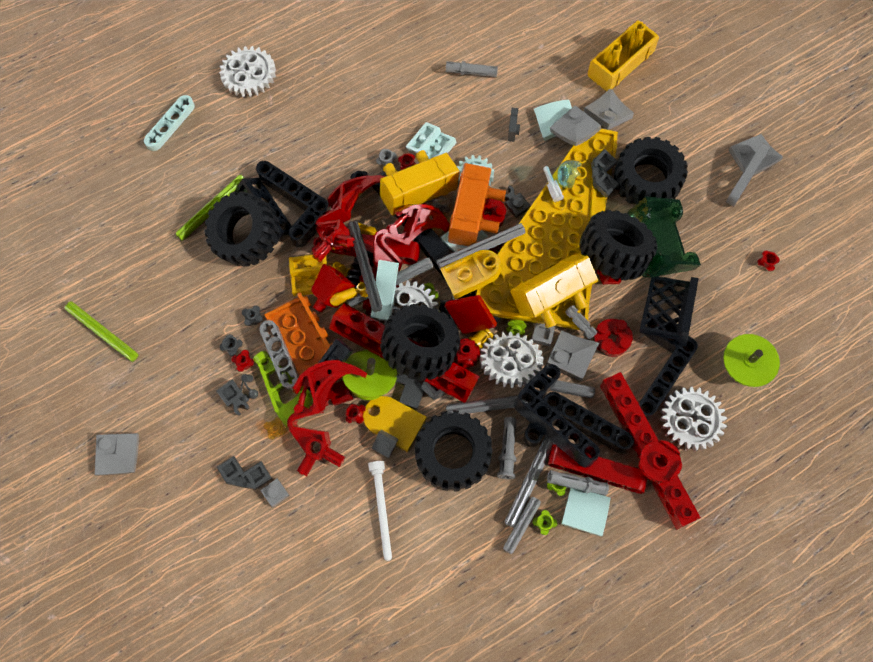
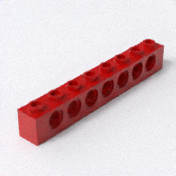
M344 303L333 315L329 329L384 359L380 345L385 325ZM408 338V339H409L411 342H413L414 344H416V345H418V346H421V347H424L423 345H421V344H419V343H417V342L411 340L410 338ZM453 362L450 369L444 375L431 380L426 378L424 381L466 403L480 376Z
M619 372L604 379L600 388L622 429L633 436L634 443L632 448L639 459L642 449L648 443L659 440L624 376ZM663 457L655 458L658 466L666 465L663 462ZM678 475L666 483L651 481L676 530L701 518Z

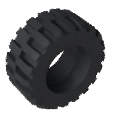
M644 137L643 140L639 138L634 140L633 143L631 142L626 145L625 149L620 153L615 167L614 180L619 184L616 189H620V196H625L628 203L631 204L632 202L639 208L644 206L645 209H651L652 207L658 209L662 205L667 206L678 196L686 181L688 165L687 161L684 160L685 156L683 153H679V148L676 145L672 146L668 140L662 141L659 137L654 139ZM642 164L653 165L663 172L665 180L660 182L646 181L637 174L635 167Z
M242 191L239 193L232 192L229 194L230 196H223L220 202L217 201L213 205V210L209 211V218L205 221L207 229L204 230L205 236L208 237L206 242L215 255L227 262L243 267L250 266V264L256 265L259 263V260L264 261L268 257V253L273 252V246L278 242L277 234H280V228L277 225L280 223L279 218L276 217L275 210L257 196ZM251 215L252 229L250 234L244 241L235 244L233 241V230L236 223L242 217Z
M617 210L598 212L591 217L580 238L581 254L589 257L593 269L599 270L605 276H611L612 279L619 278L626 281L642 276L657 252V241L653 236V232L650 229L648 230L647 225L641 223L639 219L629 216L630 214H623Z
M411 304L409 307L406 305L395 310L389 316L381 338L380 348L385 361H389L388 365L392 369L395 368L398 374L407 375L409 379L418 378V380L424 381L426 378L431 380L444 375L450 369L459 349L460 336L457 327H454V322L448 319L444 312L440 313L437 308L427 307L428 305L422 304L417 306V304ZM407 337L422 338L433 347L418 346Z
M453 410L452 414L444 411L441 412V416H432L431 421L425 422L422 425V430L418 432L414 448L418 469L426 481L429 480L431 485L441 487L444 491L452 489L454 492L460 491L462 488L469 489L471 485L481 481L482 476H485L488 471L492 457L491 437L487 434L488 430L485 426L480 425V420L476 417L472 419L470 414L466 412L462 415L456 410ZM450 434L465 437L471 443L473 451L468 464L457 469L446 468L439 464L436 460L434 449L440 438Z

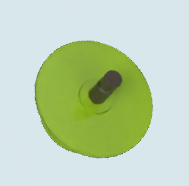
M754 334L739 335L732 339L724 350L723 361L728 374L742 385L761 387L770 383L778 374L780 359L777 350L768 340Z
M368 350L352 354L345 362L368 373L366 378L355 374H347L342 377L346 387L360 399H377L388 393L396 383L397 370L395 368L392 369L388 365L389 361H385V359Z

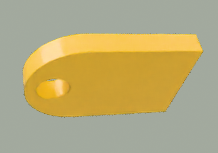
M479 250L440 268L454 298L458 299L495 281L501 273L502 265L498 255L493 251ZM495 261L493 265L487 266L488 262Z
M380 396L369 401L365 406L366 411L363 414L364 423L371 433L376 436L381 430L399 439L396 446L406 452L411 448L418 432L427 420L425 415L387 396ZM372 407L380 409V413L377 416L369 414V410Z

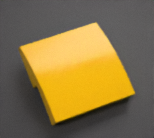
M313 255L289 257L293 297L298 296L299 292L302 295L313 294L311 288L323 263L327 264V256L321 262L314 259Z

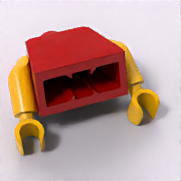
M335 262L333 267L323 263L311 288V292L318 298L313 308L323 313L327 305L338 308L346 300L357 297V294H360L361 297H367L365 284L360 282L355 289V285L343 275L347 271L344 264Z

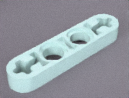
M183 95L179 97L145 136L144 143L150 151L159 150L194 110L195 105L190 96ZM173 114H179L177 119H171ZM162 127H169L166 132H160Z

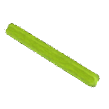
M238 175L176 231V236L180 240L187 238L209 217L208 213L210 210H213V205L217 201L220 202L223 196H230V193L235 192L240 181L245 178L242 175Z
M70 301L65 305V309L128 360L134 362L139 355L136 351L75 303Z

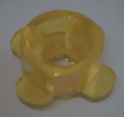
M275 417L271 422H265L263 426L268 432V438L271 440L284 435L287 431L279 417Z

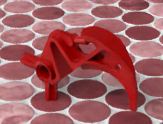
M361 176L347 180L334 189L327 198L331 210L316 220V229L323 243L312 254L314 259L321 262L331 249L338 250L343 246H354L353 241L355 239L349 236L350 231L344 225V222L351 219V210L359 196L370 186L380 183V179L386 176Z
M409 204L395 210L397 216L404 213L405 215L397 219L393 224L388 225L386 229L377 231L374 235V266L372 272L375 281L379 260L399 263L398 272L403 264V261L384 242V238L402 245H409L426 229L439 228L445 233L449 231L450 224L439 209L427 204ZM408 217L403 233L398 234L397 228ZM362 275L359 276V281L364 283Z
M329 360L315 364L299 376L293 387L295 394H298L302 388L303 390L300 393L298 404L294 407V413L287 420V426L306 453L297 470L306 477L316 460L324 458L340 467L345 461V456L330 448L331 441L328 431L299 427L297 422L301 419L324 413L329 391L339 378L347 374H355L363 378L367 377L368 373L354 365L341 362L340 360ZM308 387H310L313 404L309 408L304 406ZM315 442L320 443L321 446L318 453L313 449Z

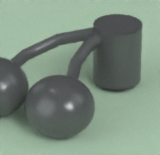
M243 374L241 376L240 390L242 391L244 383L249 393L248 395L244 394L245 396L240 399L241 401L248 402L249 398L256 399L258 397V391L250 389L246 382L253 381V376Z

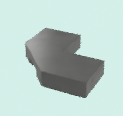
M604 149L593 159L591 165L593 186L607 198L619 184L607 173L616 165L617 160Z
M397 373L396 383L405 386L399 402L418 410L424 394L418 378L409 379L407 375Z
M235 456L217 466L226 484L256 490L273 479L262 461L245 472Z

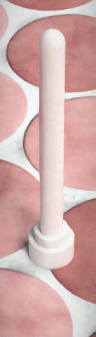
M374 461L368 463L369 472L374 476L383 556L386 561H390L392 553L382 481L385 464L384 461Z

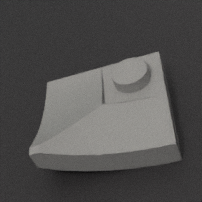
M609 89L599 99L584 107V113L607 130L632 119L634 114L633 111L620 101L612 89Z
M573 106L550 127L551 133L574 146L587 141L601 130V125L577 106Z
M762 134L733 145L728 150L743 173L762 143L769 145ZM771 147L754 175L781 161L782 155Z
M561 330L546 365L554 364L560 369V372L582 381L599 343Z
M139 434L96 435L95 475L135 473Z

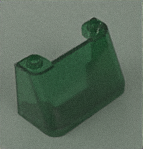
M645 197L627 212V214H630L629 216L636 217L641 223L647 225L648 230L650 229L653 232V236L657 241L656 255L643 273V277L653 278L687 272L701 266L698 255L695 252H687L685 254L676 226V222L683 215V207L680 200Z

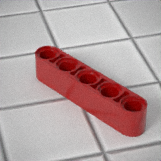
M362 234L366 251L373 253L374 235ZM384 238V242L403 261V264L413 265L418 262L421 247L419 243L412 241L409 245H402ZM343 246L338 250H330L335 254L357 257L354 246Z
M556 444L552 445L547 463L550 467L578 476L590 477L592 480L606 482L611 486L634 493H645L648 478L642 473V470L598 457L592 466L585 468L575 462Z

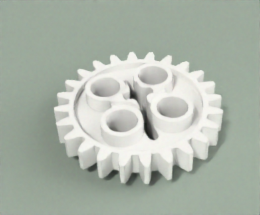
M246 46L242 51L238 48L237 53L231 51L232 56L226 55L227 60H222L223 65L220 66L221 71L219 72L221 81L225 88L229 89L230 93L235 92L236 96L240 93L242 97H245L246 94L251 97L252 93L258 96L259 90L264 93V87L270 88L269 83H274L273 78L276 77L274 60L271 59L270 54L267 55L265 50L261 52L259 47L256 51L253 46H251L250 50Z
M407 280L406 286L400 283L398 288L395 287L392 312L399 309L394 306V303L402 306L407 305L408 307L411 304H417L418 306L420 303H425L429 308H433L439 303L432 301L436 296H429L430 289L424 291V284L418 288L417 281L411 286L410 281ZM403 294H409L410 296L406 304L401 303L400 300ZM378 319L379 321H384V325H386L387 320ZM413 337L414 340L417 342L418 337Z
M502 332L501 337L495 334L494 340L489 338L488 343H484L483 349H481V369H484V375L490 374L489 380L495 378L496 384L503 382V387L507 383L510 384L511 388L514 387V384L522 387V382L527 385L542 370L544 358L541 356L542 350H538V344L533 345L532 339L527 341V335L521 338L519 333L513 336L512 332H509V336H506Z
M690 387L688 392L685 388H682L680 393L676 390L673 393L674 397L670 395L667 398L669 402L665 401L663 403L665 408L660 413L665 416H662L660 421L665 422V424L661 428L668 429L665 436L672 435L670 442L672 443L677 440L678 448L684 444L686 451L691 446L694 452L699 447L704 451L706 445L711 448L714 445L713 442L717 443L720 440L719 437L724 435V432L720 429L727 427V425L722 423L727 417L721 416L725 409L718 408L721 402H714L715 395L711 398L708 397L709 391L702 394L701 388H698L696 392H694L693 387ZM681 404H686L689 407V411L684 410ZM701 408L706 409L709 413V416L703 415L701 412ZM677 422H682L685 425V430L680 429ZM697 427L703 428L705 435L700 434Z

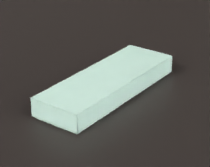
M384 260L378 261L376 285L382 302V310L377 312L371 311V318L388 320L389 316L392 315L399 263Z

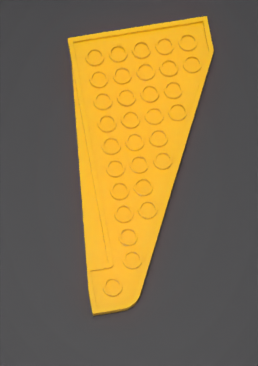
M601 129L587 141L577 146L573 145L552 175L553 179L557 180L564 198L561 201L553 202L547 182L519 222V224L522 223L524 226L525 234L513 238L503 245L497 254L502 265L500 275L495 281L476 290V295L481 296L493 316L544 324L541 315L536 318L521 316L510 290L558 264L563 259L572 255H582L579 246L580 238L591 217L598 212L605 211L607 198L593 186L591 162L604 149L615 158L618 132ZM612 168L607 172L610 176L612 173ZM592 285L582 291L588 306L577 311L587 320ZM572 297L551 308L557 321L555 326L580 330L572 321L573 318H569L565 313L570 306H575Z

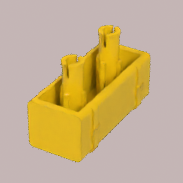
M637 20L590 61L588 77L605 91L617 87L625 77L655 52L659 35L648 28L646 24Z
M421 150L415 155L419 162L418 164L398 172L392 163H388L383 167V171L387 176L380 179V197L392 216L396 215L395 210L404 205L422 204L439 196L447 195L449 192L457 189L460 172L447 152L430 159L426 152Z
M572 255L526 282L520 283L519 286L511 289L510 292L521 316L536 318L541 315L545 327L550 328L557 324L551 308L572 297L578 310L587 307L588 303L582 291L598 282V278L588 256Z

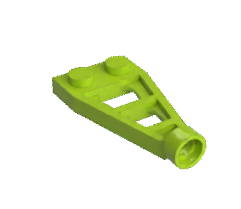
M264 350L256 354L253 360L259 366L276 414L286 428H288L287 420L294 413V407L298 404L303 388L294 399L283 404L279 397V391L284 386L281 383L276 386L272 385L269 375L276 370L270 355ZM286 372L285 374L288 376L289 379L287 382L289 384H292V380L295 378H292L289 375V373ZM307 389L304 406L309 408L313 404V398Z

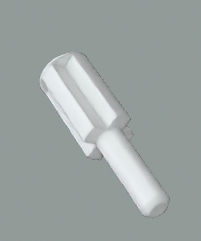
M545 166L543 170L548 180L547 187L553 202L561 201L564 196L557 180L553 179L549 167Z

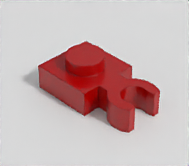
M343 381L333 384L329 391L326 406L331 401L336 406L353 400L351 391Z

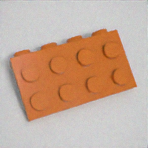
M301 292L297 294V298L264 314L267 320L273 321L279 327L299 376L309 367L318 364L332 345V342L329 344L326 339L329 336L325 328H320L317 323L320 321L315 311L311 312L309 309L312 305L308 297H303Z

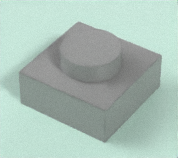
M536 323L532 338L533 342L550 346L555 326L547 328L545 324Z
M278 478L260 490L273 508L290 496Z

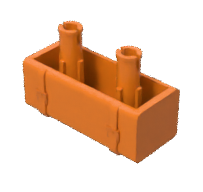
M468 163L464 164L450 220L449 243L469 246L476 243L478 232L481 230L495 234L498 233L500 222L484 220L482 218L485 199L489 198L504 202L506 190L488 186L491 168Z

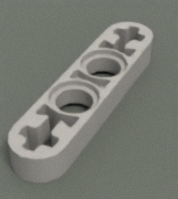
M765 143L760 145L726 203L733 207L735 206L771 146Z
M266 320L260 325L261 336L281 384L285 388L293 390L299 378L298 372L279 327L273 321ZM268 326L272 327L271 332L275 337L271 338V335L266 332ZM275 342L281 343V348L278 351H273L271 348ZM286 358L288 365L285 368H280L278 365L279 361ZM286 372H288L292 378H295L292 380V384H289L287 382L289 379L288 376L285 374Z

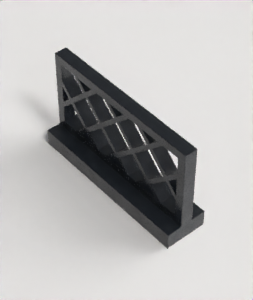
M652 275L639 333L679 340L678 345L686 346L699 278L691 277L689 282ZM654 283L663 284L664 287L658 289ZM674 287H684L685 289L677 292ZM669 290L673 295L666 297L663 292ZM658 295L662 300L655 302L652 297ZM677 298L681 303L675 305L672 300ZM666 303L670 308L663 310L660 306ZM655 308L659 313L653 316L649 311ZM675 312L679 317L672 319L668 314ZM664 317L668 322L661 324L657 319ZM653 322L656 327L648 328L645 325ZM672 325L677 332H670L665 328Z

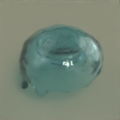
M566 160L560 164L557 171V180L561 187L566 189L573 187L575 178L580 175L577 171V167L582 166L580 161Z

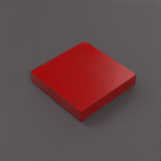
M480 295L447 301L445 304L446 309L463 334L496 328L497 322Z

